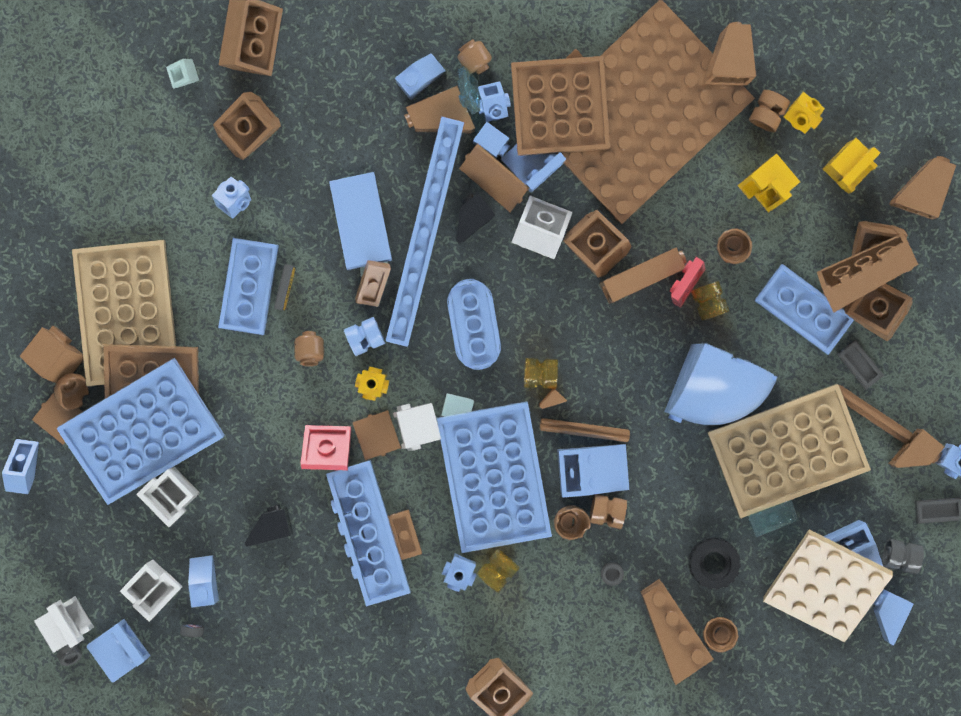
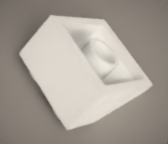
M530 196L512 243L555 259L572 212Z

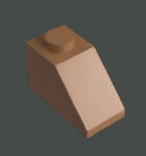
M917 428L912 434L910 441L901 447L888 464L896 468L930 465L940 459L944 446L924 429Z

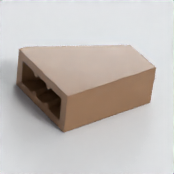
M732 22L720 33L704 77V84L748 85L756 77L751 25Z
M457 86L406 107L408 114L404 115L409 128L414 126L416 132H438L441 117L464 122L462 133L475 132V127Z
M941 156L928 160L895 195L889 205L929 219L939 218L956 165L951 164L948 158Z

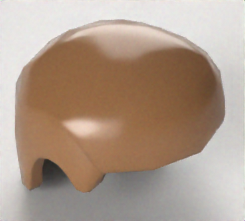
M732 228L725 231L718 238L717 250L723 261L739 264L750 256L752 241L743 230Z
M65 374L57 381L54 387V397L65 410L80 408L83 406V397L89 394L86 379L81 374Z
M575 505L563 507L558 511L554 519L555 531L562 538L568 540L582 538L586 530L590 529L591 526L589 515L582 508Z
M724 617L711 619L703 630L704 642L715 652H726L732 649L739 637L737 627L731 620Z

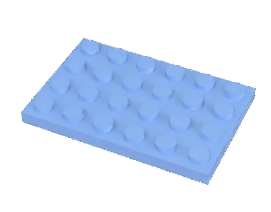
M175 358L56 428L107 505L225 436Z
M528 402L437 418L461 552L466 553L552 537Z

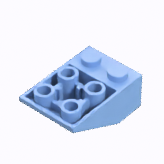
M626 444L557 449L562 497L629 490Z
M857 520L823 536L883 566L876 543L865 522Z

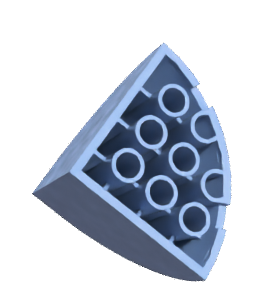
M691 344L664 412L669 413V419L679 423L682 422V419L702 425L731 423L747 416L758 408L768 397L777 377L748 361L732 358V354L708 344Z

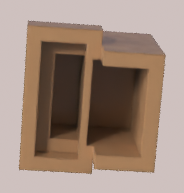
M52 326L50 330L42 327L20 355L24 362L38 375L55 383L65 374L73 373L84 360L83 354L70 345L72 340L55 326Z

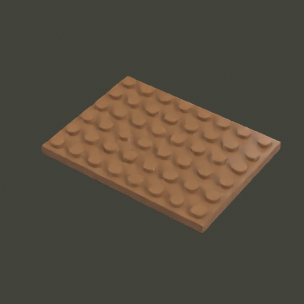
M659 0L601 55L604 56L610 149L562 153L566 158L564 162L566 167L621 225L755 99L743 85L704 84V77L713 53L663 0Z

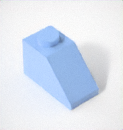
M429 54L411 64L395 80L408 98L412 100L446 70L432 54Z
M15 440L2 472L5 491L29 494L35 478L39 442Z
M213 555L190 558L188 586L191 608L214 605L219 601Z
M883 589L873 603L875 605L873 610L884 640L894 645L914 604Z

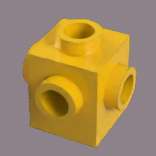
M802 92L789 107L784 118L795 129L805 134L810 128L815 129L823 120L820 115L825 108L821 106L818 100Z
M369 366V369L363 370L362 374L358 373L355 387H358V393L363 394L362 398L375 401L376 397L381 398L383 393L387 394L389 380H386L387 375L382 374L383 369ZM373 379L376 382L374 388L367 386L368 380Z

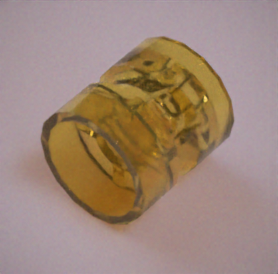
M719 281L691 290L695 303L700 305L697 310L701 321L730 311L726 299L721 298L723 290ZM712 299L713 306H710L708 300Z
M525 358L524 388H537L539 385H542L543 389H556L558 359H544L543 362H540L538 358Z
M497 548L489 558L490 563H484L476 574L488 586L499 593L507 584L506 578H512L520 567Z

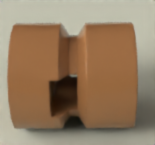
M763 90L758 100L759 107L754 108L749 121L766 131L774 133L781 122L780 115L785 114L790 101L776 92Z
M595 494L590 511V523L598 525L607 523L609 527L622 529L626 515L627 500L619 498L609 500L608 496Z

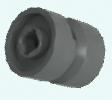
M889 538L885 544L882 556L883 567L894 570L901 567L903 572L918 574L923 563L924 548L922 545L913 543L905 545L903 541Z

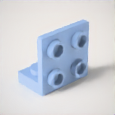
M516 144L501 160L518 179L529 187L528 190L532 193L564 164L566 158L561 152L557 155L552 153L518 156Z
M125 619L87 645V649L111 682H115L150 657V654Z

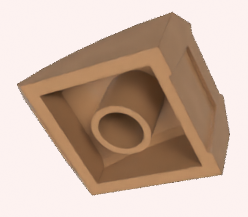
M252 92L243 93L213 124L218 137L236 157L242 160L254 152L281 127L279 118L272 113L259 96Z
M598 210L584 216L567 232L564 238L565 244L598 278L606 275L622 258L627 256L632 247L629 240Z
M861 221L858 223L852 256L904 233L906 239L908 235L904 229L894 225Z
M885 283L844 307L845 314L860 325L888 341L893 337L899 325L908 314L912 306V298Z
M500 658L490 659L473 678L469 679L466 687L469 697L489 716H513L533 695V692Z

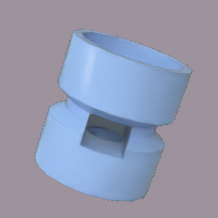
M374 317L362 321L361 326L355 324L344 329L355 356L367 352L368 347L374 349L385 344Z

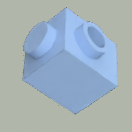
M488 122L485 123L473 140L474 145L479 144L495 159L498 155L503 157L510 147L507 144L509 137Z

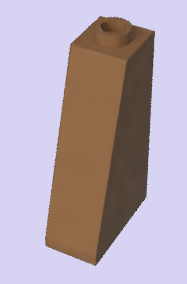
M674 248L599 284L610 304L683 270L687 260L682 251L678 252L677 248Z

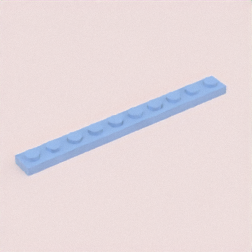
M441 117L386 342L406 347L409 345L464 122Z

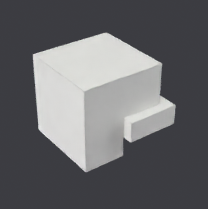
M432 403L412 408L410 404L397 406L398 412L393 414L398 419L404 443L401 444L402 449L407 448L408 451L421 449V444L441 439Z
M176 467L167 469L158 479L153 478L137 495L168 527H171L187 511L185 507L200 492Z
M151 560L137 572L120 592L150 622L183 586L154 560Z
M76 596L65 603H62L61 600L46 608L48 613L34 621L53 653L67 644L71 648L84 640L82 635L94 628Z

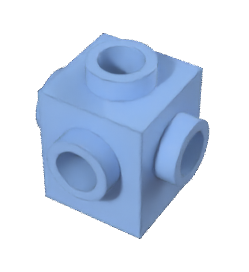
M500 81L479 86L480 100H477L476 103L479 114H484L486 122L508 117L507 107H511L508 93L504 94Z
M232 177L222 182L218 186L217 191L212 195L215 205L232 219L240 211L245 210L251 201L248 192L249 187L243 181H236Z
M946 443L942 450V456L935 463L945 469L944 473L954 479L961 477V445L957 447Z
M454 554L451 563L446 562L442 575H445L444 582L448 583L447 587L459 592L460 589L466 590L467 585L472 586L476 577V573L473 572L476 562ZM456 572H462L463 575H462V576H456L455 573H456Z

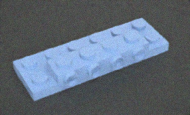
M371 460L349 466L348 470H336L327 473L326 476L334 499L331 500L332 509L335 514L338 513L339 515L338 529L341 536L345 535L347 544H344L347 557L352 558V575L354 579L359 581L366 606L411 593Z

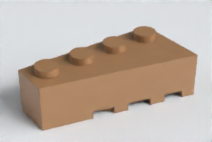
M904 233L826 267L818 271L817 275L833 312H836L897 276L912 270L918 263Z
M660 579L640 591L675 685L714 660Z

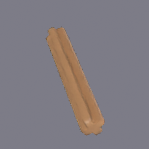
M839 385L848 407L902 443L907 444L910 441L912 432Z
M545 418L540 421L541 431L628 442L630 438V431L627 429Z

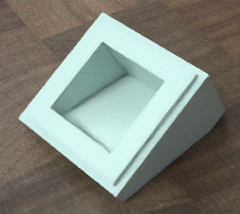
M181 59L166 67L173 89L199 81L193 59Z
M447 394L441 416L472 412L474 400Z

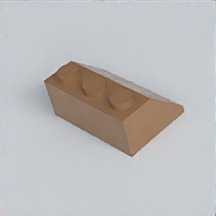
M229 0L219 65L237 71L272 76L283 9L260 0Z

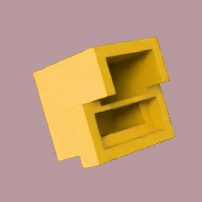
M855 138L849 141L824 166L823 170L842 189L850 194L878 166L873 160L880 152L875 147L867 149Z
M776 153L737 186L748 199L755 196L769 213L792 196L789 191L800 181Z

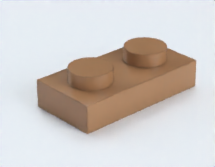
M367 260L355 297L356 303L379 306L391 270L390 264Z
M409 509L389 515L388 518L401 560L422 554Z

